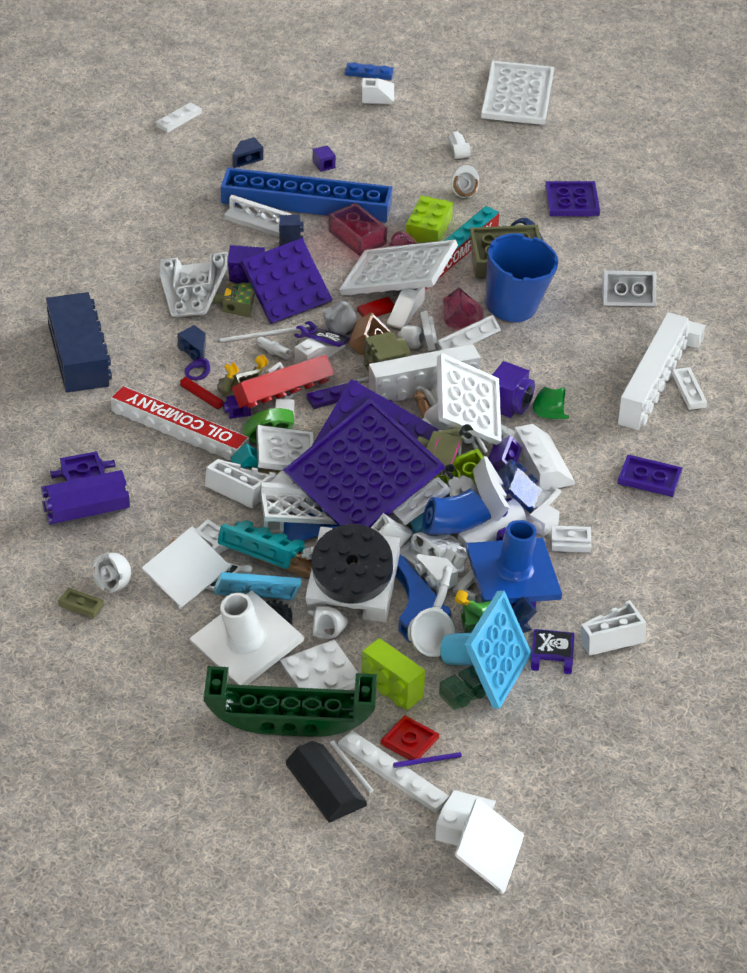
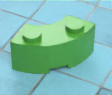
M283 408L263 410L248 419L243 426V434L249 437V441L257 444V425L291 429L294 425L293 411Z

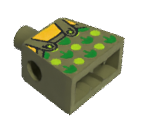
M250 283L227 284L224 293L216 292L213 302L222 303L223 312L250 317L255 292Z

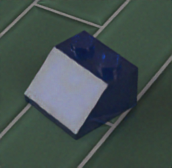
M511 459L497 474L504 483L502 486L531 514L541 492L540 487L537 485L539 481L532 473L530 475L526 473L527 469L522 463H515Z

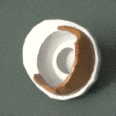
M463 165L454 173L451 186L457 196L470 198L477 193L479 189V176L474 167Z

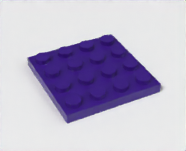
M303 238L248 257L240 262L270 324L327 304L333 300Z

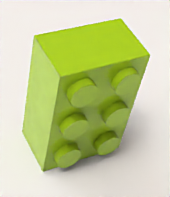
M420 196L406 223L405 240L418 243L441 241L452 219L453 202L429 196Z
M380 638L362 650L361 673L377 674L376 689L381 695L387 696L396 706H401L405 710L410 709L424 698L425 669Z

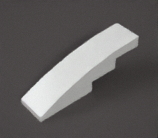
M484 456L473 469L474 479L482 501L487 506L492 519L499 521L510 507L504 499L507 496L501 487L504 483L489 459Z

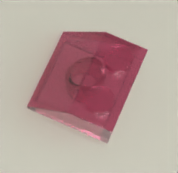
M459 287L443 299L444 321L455 330H461L484 319L483 307Z

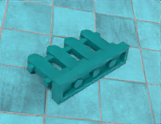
M248 520L237 521L234 527L227 524L220 526L218 544L284 569L290 567L291 559L295 558L298 552H303L306 549L303 540H287L288 536L286 534H271L268 527L255 528L253 527V522Z

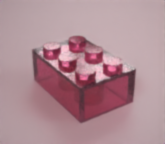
M357 203L329 214V232L359 256L362 255L364 250L377 249L387 244V227Z

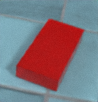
M387 296L357 306V312L362 318L371 312L376 317L391 313L395 304Z

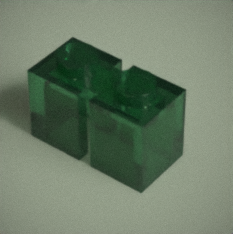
M473 665L458 672V676L463 681L454 674L440 682L439 696L453 710L466 707L470 700L481 699L486 695Z

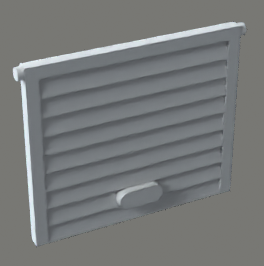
M190 527L145 564L142 570L178 605L179 609H182L216 581L221 572L228 571L232 564H228Z
M476 798L454 856L495 887L499 894H503L506 890L524 833L519 832L479 798Z

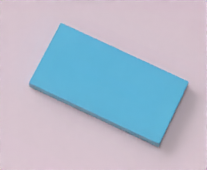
M221 572L214 587V594L228 596L233 593H243L246 595L252 590L260 598L293 600L301 586V578Z

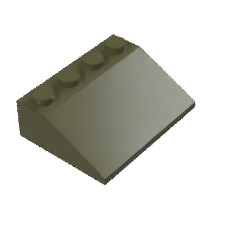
M538 225L470 228L475 277H486L488 249L494 239L510 233L524 234L523 237L541 239Z

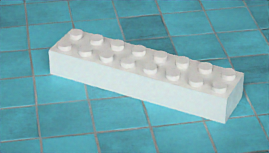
M667 313L621 397L618 425L639 430L642 425L646 424L647 414L652 413L653 403L658 402L659 392H663L665 381H669L671 370L673 371L676 367V360L681 359L682 349L685 350L688 340L686 336L690 330L687 317Z

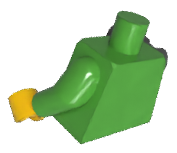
M459 590L456 593L455 602L463 605L460 612L464 632L473 631L491 601L482 602L480 594L475 596V601L467 600L468 593L464 590Z

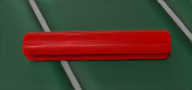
M187 377L180 380L181 387L216 409L223 407L224 401Z

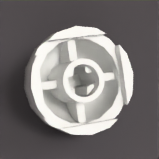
M105 553L95 558L93 567H95L96 573L93 574V578L99 588L103 591L106 588L110 593H114L127 586L131 579V567L124 556L118 553ZM116 580L117 584L114 587L107 586V582Z

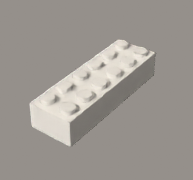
M470 344L369 364L368 389L387 400L398 401L413 398L416 390L424 393V389L432 391L437 386V356L441 353L480 370L481 357L475 346Z

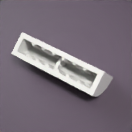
M513 498L507 502L510 507L508 514L499 521H495L491 517L490 520L482 525L460 532L458 540L463 542L461 547L466 549V543L496 541L498 530L506 528L510 522L515 520L526 521V515L522 506Z

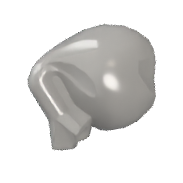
M341 300L331 309L323 310L326 326L331 332L343 336L353 332L358 318L349 303Z

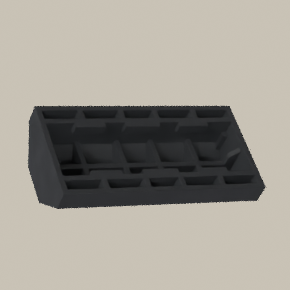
M310 741L298 746L286 760V766L329 823L367 806L365 798L323 744Z

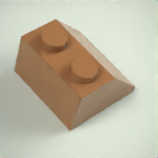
M371 312L356 321L349 345L360 355H364L366 337L391 331Z

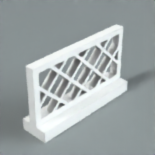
M261 482L259 502L262 504L264 521L338 525L324 511H318L316 508L319 506L296 484ZM283 505L286 509L282 510L278 506ZM301 506V507H303L305 510H304V511H301V510H299L297 507ZM273 510L277 515L268 513ZM292 511L296 514V516L290 515L288 513ZM311 512L312 514L316 515V517H312L307 514Z

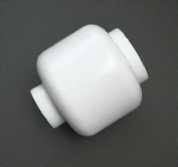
M405 325L398 333V337H403L406 340L409 349H418L425 342L424 332L419 326Z

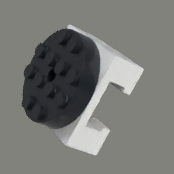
M347 524L336 528L320 526L317 544L312 553V569L305 597L307 611L315 610L317 606L333 608V605L351 607L364 609L362 617L365 620L387 623L400 556L399 537L381 535L376 530L360 524Z

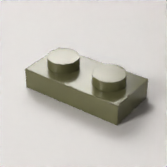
M67 588L58 600V605L94 619L103 608L104 600Z

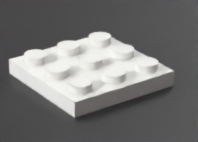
M257 425L258 468L283 471L284 468L314 443L313 432Z
M335 640L279 660V665L296 688L338 690L355 688V678L358 672Z

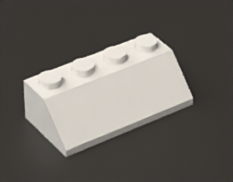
M534 424L515 427L514 439L522 447L520 456L537 489L543 488V491L550 490V487L553 486L561 488L575 485V481L550 435Z

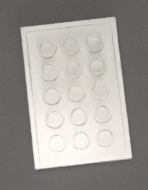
M492 61L481 118L545 125L554 67Z
M456 240L364 250L339 291L341 295L352 296L361 293L369 294L371 292L432 287L458 244Z

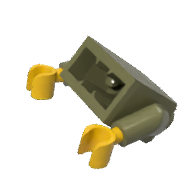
M264 355L257 356L254 361L258 366H255L252 371L237 374L239 369L234 362L231 365L227 363L224 368L228 374L224 378L219 379L217 384L218 391L222 393L223 397L233 395V386L261 376L262 368L268 364L267 358Z

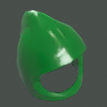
M544 386L537 394L533 403V410L536 415L549 419H569V415L564 413L565 387L550 389Z

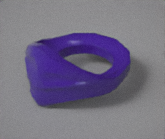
M199 358L192 361L185 368L184 372L190 380H202L208 376L211 366L207 358ZM202 367L205 369L199 376H191L189 374L193 368Z

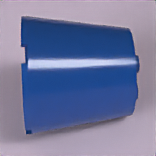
M521 233L499 236L491 242L488 249L485 305L494 316L509 322H523L534 316L558 267L557 254L550 245L536 237L534 239L523 237L524 234Z

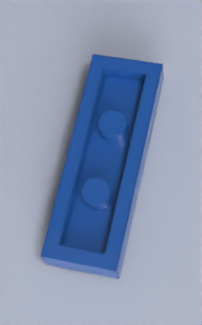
M352 62L347 63L345 76L392 80L394 67Z

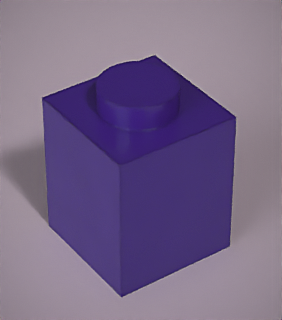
M328 145L314 148L312 150V162L320 172L336 168V155Z

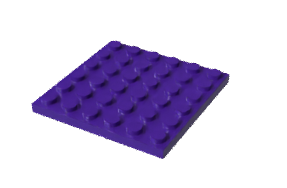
M370 398L284 468L283 471L339 526L360 524L371 528L383 513L388 516L445 467L438 458Z

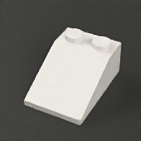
M454 790L440 813L436 824L435 840L458 846L474 800L479 798L492 810L496 801Z

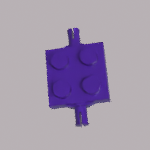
M95 451L60 458L61 469L50 471L51 479L63 477L66 481L105 474V469L116 466L114 459L102 461L99 458L98 452Z

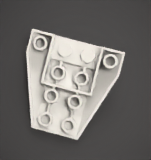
M228 252L212 253L210 262L181 265L178 258L161 259L159 274L172 317L207 314L227 270Z

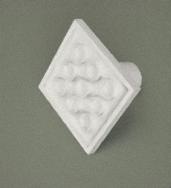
M441 353L438 355V402L425 412L424 418L439 430L452 429L453 427L461 428L463 425L469 424L473 430L468 432L495 445L501 443L499 378Z
M252 590L246 595L243 593H233L226 596L220 605L221 614L189 638L190 642L215 666L229 667V678L236 685H249L304 641V637L299 631Z

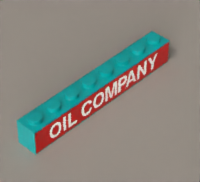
M484 206L444 240H456L458 246L439 278L472 251L470 228L499 226V211Z

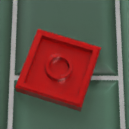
M404 715L380 740V744L408 760L420 759L439 739V733Z

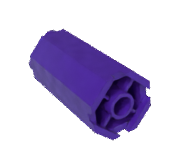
M122 470L42 486L41 494L45 498L42 501V507L44 512H48L46 514L48 524L52 525L130 508L129 493L125 488L127 483Z

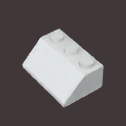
M604 270L602 272L603 306L656 307L657 272Z

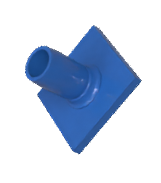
M524 520L510 522L501 541L466 543L467 555L482 602L491 601L497 591H505L510 604L517 603L523 596L528 598L530 602L562 599V591L544 539L536 538V528L530 522Z

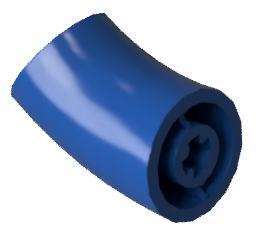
M471 488L452 497H431L425 506L423 514V531L425 534L432 535L460 533L482 525L491 519V514L482 499Z

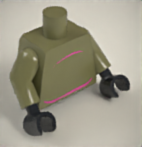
M465 424L461 428L433 431L430 440L421 436L418 437L417 440L444 464L445 468L437 475L453 479L451 472H457L453 463L463 442V435L467 439L472 437V434L468 432L473 430L471 425Z

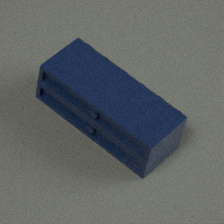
M89 292L46 298L48 327L65 392L109 387V380H112L111 369H108L111 366L110 355H106L108 354L107 344L105 343L104 333L100 332L101 323L97 321L98 312L97 309L94 310V299L90 298Z

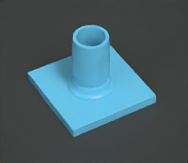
M505 591L496 592L472 633L447 634L443 637L440 646V654L445 664L474 666L491 706L496 709H500L532 655Z

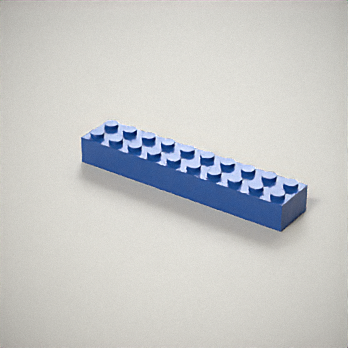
M227 167L221 184V203L230 204L229 197L234 195L278 210L387 222L392 205L393 186Z

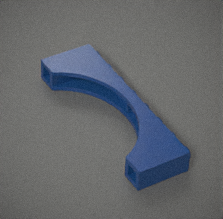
M400 554L395 577L406 591L408 604L399 617L398 631L408 643H411L408 638V627L411 620L421 611L434 607L437 594L429 588L428 583L421 579L416 569L412 568L406 558ZM442 604L441 609L451 618L450 608Z

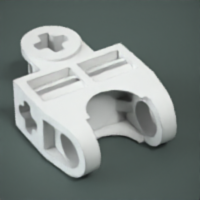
M418 532L412 536L411 545L419 554L447 558L458 570V573L463 572V565L468 558L466 549L461 547L463 542L451 534L432 536V534ZM418 536L423 540L422 547L417 544L416 539Z

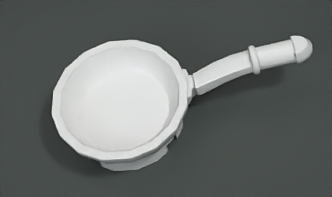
M446 565L443 568L440 589L434 602V607L421 611L411 620L408 627V638L414 645L413 648L429 657L440 656V646L443 637L447 634L455 633L451 618L441 609L448 587H450L449 582L452 573L450 565Z

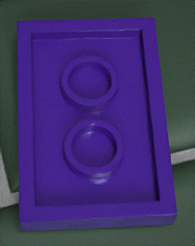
M627 454L618 478V484L673 497L683 467Z

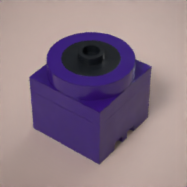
M505 361L499 365L492 376L499 378L500 414L511 418L515 413L522 415L529 407L534 395L535 381L529 379L530 370Z

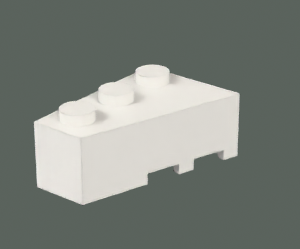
M217 459L206 467L205 487L253 508L260 503L261 482H270L276 473L269 472V474L258 472L257 468L252 467L251 470L243 469L240 464Z
M630 600L625 602V606L619 609L616 607L611 609L610 614L604 617L599 615L582 624L581 644L589 656L646 642V621Z

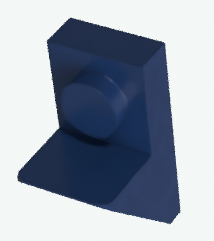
M523 596L512 609L522 632L525 633L532 630L527 622L537 613V610L529 599Z

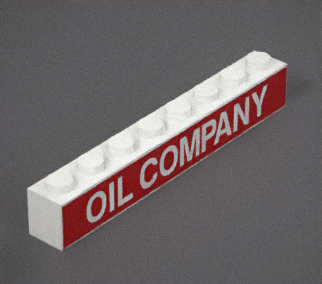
M122 386L111 397V411L115 414L125 416L132 421H137L149 428L161 431L163 434H168L180 441L190 443L194 447L207 450L209 453L219 455L228 461L245 443L249 444L248 436L126 386Z

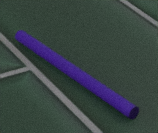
M457 752L394 762L393 767L397 768L460 758L462 754Z

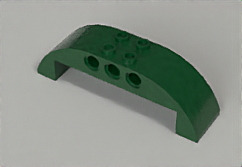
M207 666L204 702L222 721L247 732L303 737L332 736L359 726L374 712L377 674L356 673L355 690L234 685L229 684V667Z

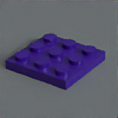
M595 181L545 182L549 216H600Z

